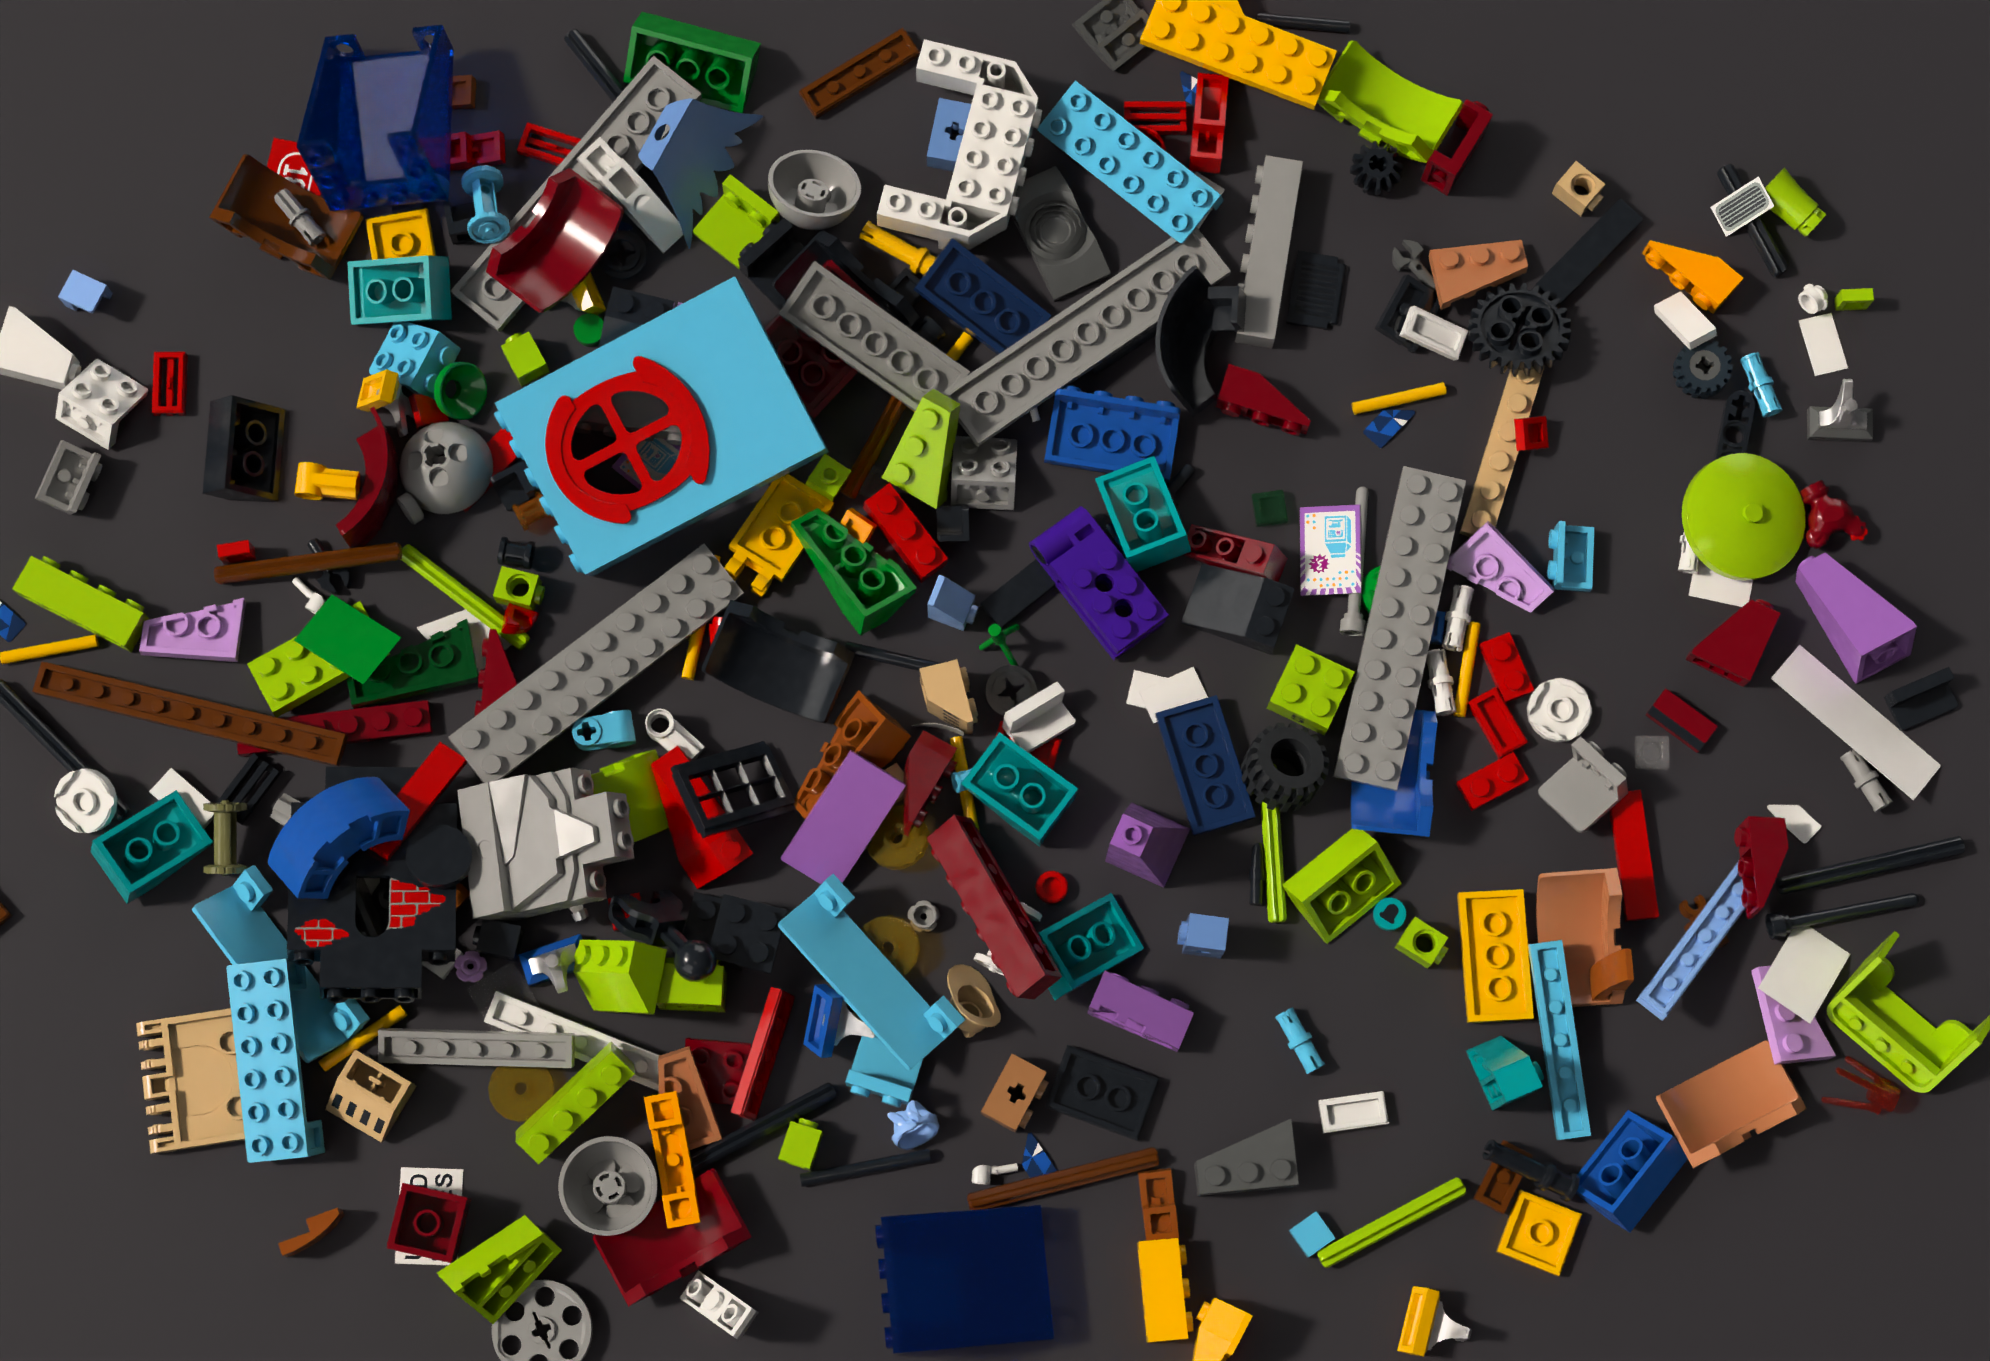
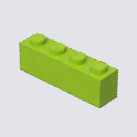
M33 556L29 558L12 590L28 601L132 653L142 635L143 622L150 620L143 613L144 607L130 599H127L125 603L116 599L117 593L99 584L96 589L86 584L89 580L88 578L71 570L70 574L59 570L61 565L46 556H43L42 560Z
M610 1041L516 1130L515 1142L537 1164H540L635 1074L634 1063Z

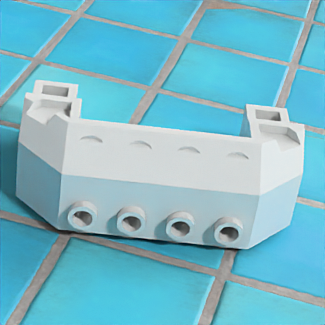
M924 39L916 67V81L974 95L946 199L884 185L877 210V226L937 240L938 249L942 250L948 241L953 238L967 250H970L1007 229L1010 215H1016L1020 198L1016 197L1018 186L1023 187L1027 168L1023 167L1025 158L1031 157L1035 142L1031 135L1033 127H1039L1042 110L1038 109V97L1015 61Z

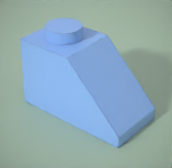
M939 575L927 604L928 618L964 631L967 623L973 624L979 606L974 605V594L950 579Z

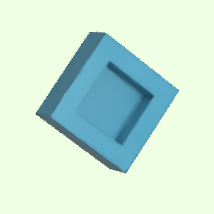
M1317 1211L1289 1230L1307 1258L1335 1239Z

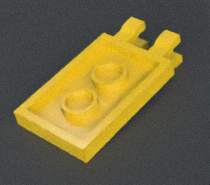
M789 474L773 481L729 544V550L734 552V555L725 565L724 569L734 581L737 580L745 565L759 573L751 583L753 587L751 592L762 598L774 578L780 582L784 581L805 550L791 527V522L816 508L829 515L834 507V502Z

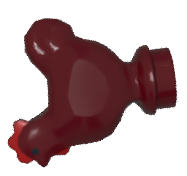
M1823 480L1817 481L1800 491L1803 503L1811 505V511L1808 516L1809 530L1806 533V542L1810 547L1818 549L1825 546L1830 535L1840 531L1850 535L1852 541H1862L1864 536L1868 534V530L1865 528L1866 522H1862L1858 516L1854 515L1850 505L1845 500L1828 496L1829 487H1826Z

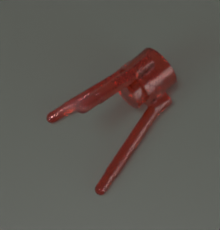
M1846 1056L1845 1061L1873 1080V1082L1871 1083L1840 1067H1837L1835 1072L1867 1088L1866 1099L1871 1102L1865 1103L1831 1097H1822L1821 1101L1837 1106L1868 1110L1878 1115L1882 1109L1892 1112L1899 1100L1900 1089L1892 1086L1891 1081L1880 1077L1861 1063Z

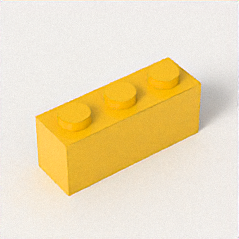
M1178 1238L1139 1241L1137 1247L1147 1343L1188 1339V1332H1193L1192 1312H1186L1184 1299L1190 1298L1188 1278L1182 1279L1181 1265H1187L1185 1245H1179Z

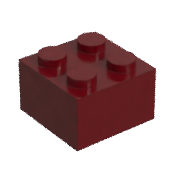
M402 1183L386 1248L443 1262H454L457 1260L471 1198Z

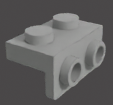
M61 440L35 499L70 515L76 513L78 509L82 511L90 493L86 492L90 480L95 482L102 469V464L98 463L101 455L96 452L90 453Z

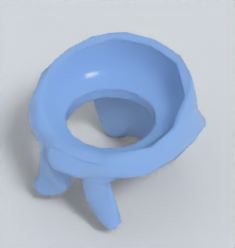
M911 1100L905 1111L889 1112L887 1115L894 1122L892 1141L897 1147L904 1150H910L926 1143L937 1134L940 1127L937 1115L929 1112L916 1100Z

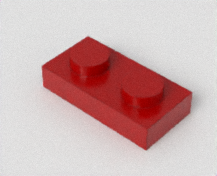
M1510 632L1479 644L1480 651L1494 684L1505 703L1534 692Z
M1512 752L1457 781L1456 785L1469 808L1473 811L1529 781V778L1515 753Z

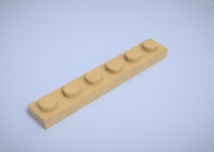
M1532 368L1530 376L1527 377L1523 370H1519L1517 376L1513 377L1512 369H1510L1459 534L1471 537L1487 521L1496 527L1519 452L1516 449L1514 419L1530 416L1543 371L1539 374Z

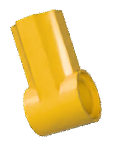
M300 462L298 463L294 495L307 500H321L323 497L357 500L360 493L361 474L359 471L329 469L318 463Z

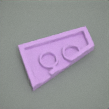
M1489 521L1481 526L1449 556L1448 570H1453L1467 577V580L1490 589L1496 595L1530 613L1555 590Z
M244 598L233 600V603L221 606L214 604L203 607V610L184 614L180 612L146 620L143 622L139 652L143 656L238 662L246 601Z

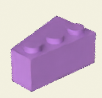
M1104 971L1087 1012V1014L1175 1052H1178L1194 1013L1188 1010V1004L1180 1000L1171 998V1001H1168L1158 996L1159 992L1143 985L1139 987L1130 983L1129 979Z

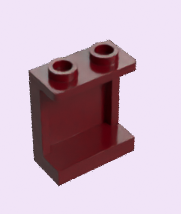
M1465 100L1455 125L1466 131V136L1451 159L1434 150L1427 162L1421 178L1422 182L1448 196L1484 138L1493 114L1489 112V109L1484 104L1478 101Z

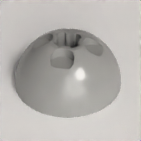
M797 150L789 152L773 163L768 175L769 195L775 209L791 224L807 230L827 229L841 223L854 210L861 194V183L854 169L839 157L823 151Z
M456 422L433 423L417 431L406 443L400 458V479L405 492L412 495L420 508L437 514L459 512L474 504L486 491L493 473L492 454L485 440L470 427Z
M614 1136L597 1137L578 1146L566 1159L559 1176V1198L567 1216L581 1229L603 1236L622 1234L639 1225L651 1211L657 1195L655 1168L648 1155L633 1142Z

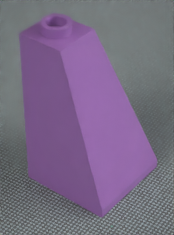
M1823 553L1816 558L1815 556H1810L1799 564L1795 582L1855 684L1911 655L1917 626L1911 619L1827 553Z
M1131 802L1123 813L1111 839L1105 862L1164 888L1190 828Z

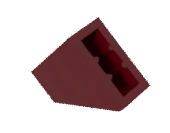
M1751 599L1688 653L1685 660L1744 687L1751 680L1781 613L1773 610L1774 606L1767 601L1760 599L1754 601Z

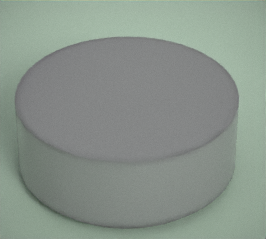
M405 492L396 498L401 510L413 525L424 519L420 506L410 493Z

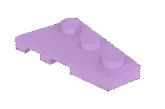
M1761 966L1751 970L1774 1065L1827 1060L1835 1057L1836 1055L1815 1017L1810 1024L1758 989L1771 966Z

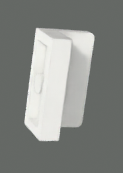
M1057 681L1005 712L1002 728L1014 743L1030 753L1072 728L1076 720L1062 703L1065 690Z

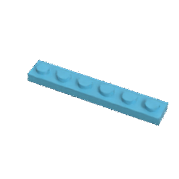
M1562 940L1528 944L1556 1139L1564 1140L1591 1136Z

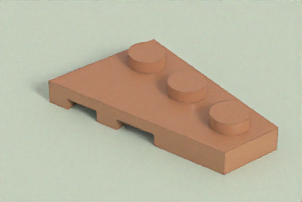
M1522 240L1430 250L1428 256L1440 310L1449 307L1452 302L1463 297L1465 299L1470 298L1477 291L1488 286L1495 287L1525 274L1528 269Z
M687 1046L660 1055L658 1058L659 1094L677 1091L689 1150L722 1140V1133L691 1047Z

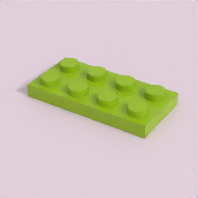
M361 601L352 605V607L369 617ZM296 637L247 663L275 717L285 714L350 676L295 642L294 639Z

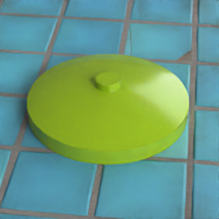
M1747 453L1726 455L1704 466L1689 483L1682 504L1684 533L1691 549L1699 560L1717 574L1741 581L1756 580L1769 576L1786 566L1795 556L1802 543L1806 519L1801 495L1789 475L1772 461Z

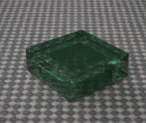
M1283 490L1254 493L1251 495L1256 527L1288 522Z

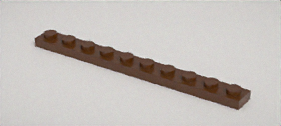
M43 661L41 662L32 690L36 695L335 767H340L348 736L343 733Z

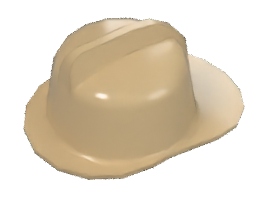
M964 964L954 965L949 969L947 982L952 996L950 1003L965 1019L958 1027L964 1036L971 1038L985 1027H995L999 1024L1001 1014L991 988L983 975L971 966Z

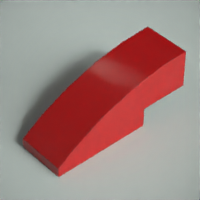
M1198 73L1189 160L1190 171L1220 174L1229 78L1226 76Z

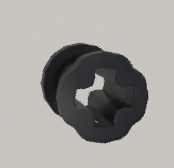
M502 537L498 549V564L524 565L525 569L530 570L535 556V542L529 541L526 544L509 541L508 537Z

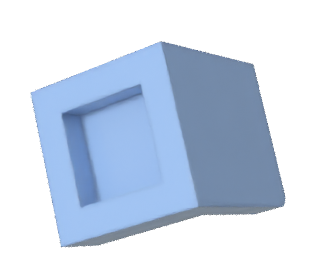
M72 270L58 298L66 307L74 311L80 308L89 313H94L102 297L110 299L113 293L107 285Z

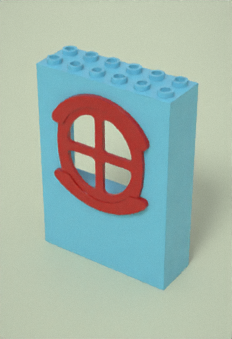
M735 276L495 402L498 411L494 415L501 428L511 433L513 439L509 441V444L516 457L525 460L528 468L524 472L533 487L536 486L537 489L539 488L543 494L539 501L546 514L555 517L558 523L554 527L555 532L562 544H569L573 554L569 555V558L577 572L588 576H594L829 452L748 296ZM628 391L648 393L663 400L668 406L669 412L666 416L630 433L626 430L612 403V397L617 393ZM599 405L616 434V441L582 460H576L572 453V440L575 429L583 415L592 406ZM670 426H678L681 431L682 442L677 460L661 480L655 481L651 478L637 451V445ZM624 453L634 468L642 487L638 492L631 494L606 493L591 486L585 479V473L587 470L611 457Z

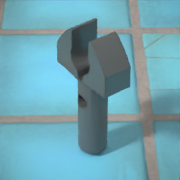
M1404 239L1402 245L1410 252L1411 258L1401 256L1397 248L1394 247L1392 251L1393 266L1398 272L1403 268L1410 269L1425 286L1435 292L1433 276L1420 262V255L1423 254L1424 249L1418 242Z

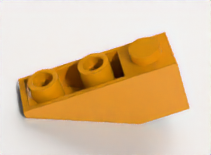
M1652 240L1647 243L1642 252L1650 266L1657 270L1661 269L1669 276L1670 282L1676 288L1687 291L1693 297V301L1698 307L1703 310H1709L1712 314L1743 280L1741 275L1719 257Z

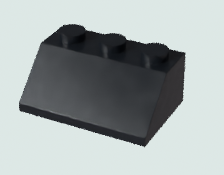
M234 395L210 401L202 494L227 500L278 501L285 409Z

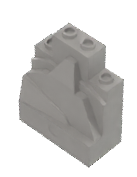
M567 768L556 772L550 771L539 775L524 774L457 790L462 833L467 837L472 848V863L468 872L473 919L517 921L606 899V878L603 866L634 858V840L630 829V809L626 794L602 792L594 795L591 771L578 768Z

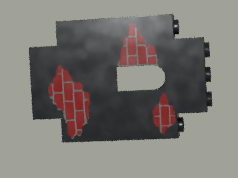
M326 767L325 790L341 782L356 778L378 777L397 795L419 767ZM291 802V817L306 802ZM435 803L389 861L371 849L365 851L359 849L347 859L349 863L335 880L328 899L297 898L289 889L287 925L288 962H294L302 966L320 962L321 999H327L331 1003H343L348 999H361L365 1003H376L381 999H394L399 1003H410L415 999H422V962H429V964L436 966L455 962L456 885L447 889L420 885L411 876L407 867L406 849L414 835L421 829L431 825H448L457 829V803ZM356 878H390L389 923L385 932L377 937L364 936L356 928Z

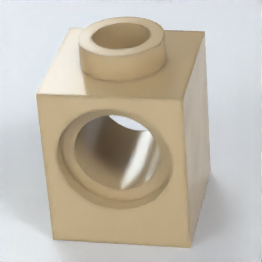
M1575 161L1556 183L1552 194L1579 216H1582L1587 209L1593 211L1602 201L1604 196L1600 193L1605 183ZM1574 187H1584L1588 195L1582 196L1577 194Z

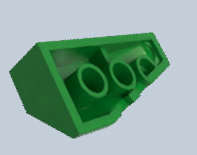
M816 508L791 522V527L840 610L860 636L886 622L916 592V586L899 564L890 558L886 560L873 551L874 547L866 541L864 544L848 533L846 527L820 509Z

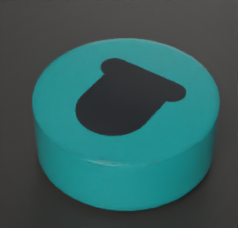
M1389 897L1380 900L1373 910L1375 924L1385 931L1398 929L1406 919L1404 905L1395 898Z

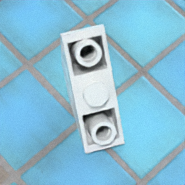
M699 1270L680 1296V1299L737 1340L742 1338L759 1313Z

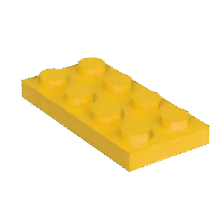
M1524 890L1459 892L1457 899L1467 1023L1533 1020Z

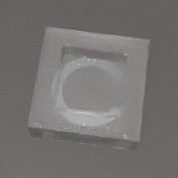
M1636 736L1635 769H1669V736Z

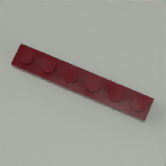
M428 700L281 718L346 734L348 736L347 744L433 734L430 702ZM237 743V751L240 757L252 756L253 753L255 755L277 753Z

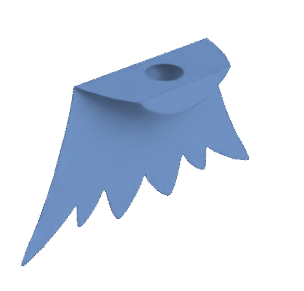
M694 98L679 100L665 106L638 156L642 163L653 171L663 187L678 218L688 249H690L692 241V209L702 215L703 211L700 192L711 197H718V185L714 171H726L734 168V162L725 147L741 144L742 140L735 133L755 124L763 115L727 111L707 105ZM669 125L670 130L668 135L664 139L660 140L665 131V126Z

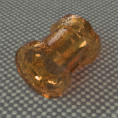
M540 491L535 494V498L519 506L517 504L512 505L524 531L529 529V525L545 517L548 519L552 518L551 515L546 514L539 501V498L543 497Z

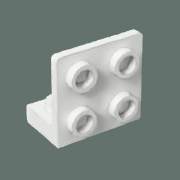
M95 359L59 392L55 419L109 450L116 443L119 421L147 396L148 388L103 361Z

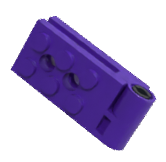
M1079 506L1029 542V547L1037 561L1114 661L1165 624V619H1167L1169 614L1090 513L1082 506ZM1103 584L1108 587L1109 591L1101 592L1095 585ZM1115 609H1123L1129 616L1121 617L1117 615Z

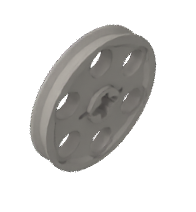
M534 1280L514 1301L521 1303L524 1307V1315L520 1320H509L505 1311L492 1324L493 1346L501 1361H531L532 1357L537 1354L544 1355L548 1361H582L590 1348L593 1335L591 1315L583 1299L568 1286L551 1280ZM543 1287L551 1288L555 1295L553 1303L546 1307L539 1305L536 1300L537 1292ZM570 1306L578 1307L582 1313L580 1322L573 1326L566 1324L563 1319L565 1309ZM534 1312L543 1325L549 1324L551 1326V1329L547 1332V1340L551 1346L550 1349L546 1340H543L541 1336H534L533 1332L538 1329L536 1324L538 1322L535 1319ZM511 1335L517 1336L521 1341V1349L514 1355H508L503 1350V1341ZM566 1340H574L579 1347L578 1354L572 1359H566L560 1353L561 1344Z

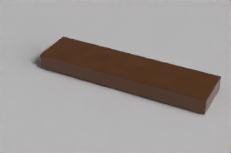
M901 28L799 90V95L814 118L817 119L920 56V51L906 30Z

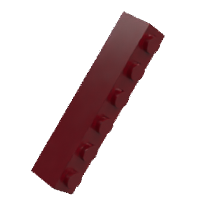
M953 815L927 837L932 847L931 853L941 863L947 873V882L960 896L963 910L971 916L977 926V935L990 949L993 963L1001 969L1007 979L1006 985L1009 991L1017 998L1034 1000L1062 978V975L972 818Z

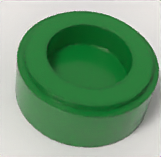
M595 314L581 315L575 321L573 328L577 341L587 347L597 346L600 343L603 320Z

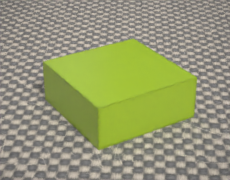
M1873 288L1841 289L1834 298L1835 311L1867 309L1874 301Z

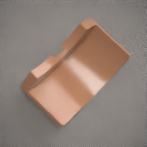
M1617 868L1541 873L1538 876L1536 903L1537 943L1562 940L1572 1007L1623 1004L1625 990H1613L1605 1001L1592 1000L1589 969L1599 960L1621 950V945L1614 944L1616 943L1615 929L1620 928L1622 890Z
M1764 1040L1656 1096L1661 1110L1693 1168L1721 1155L1752 1137L1749 1131L1755 1129L1756 1133L1760 1134L1807 1109L1784 1065H1774L1768 1040Z

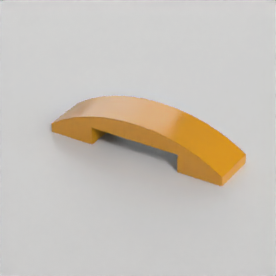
M677 1091L644 1097L661 1183L667 1229L699 1223L701 1220L697 1192Z

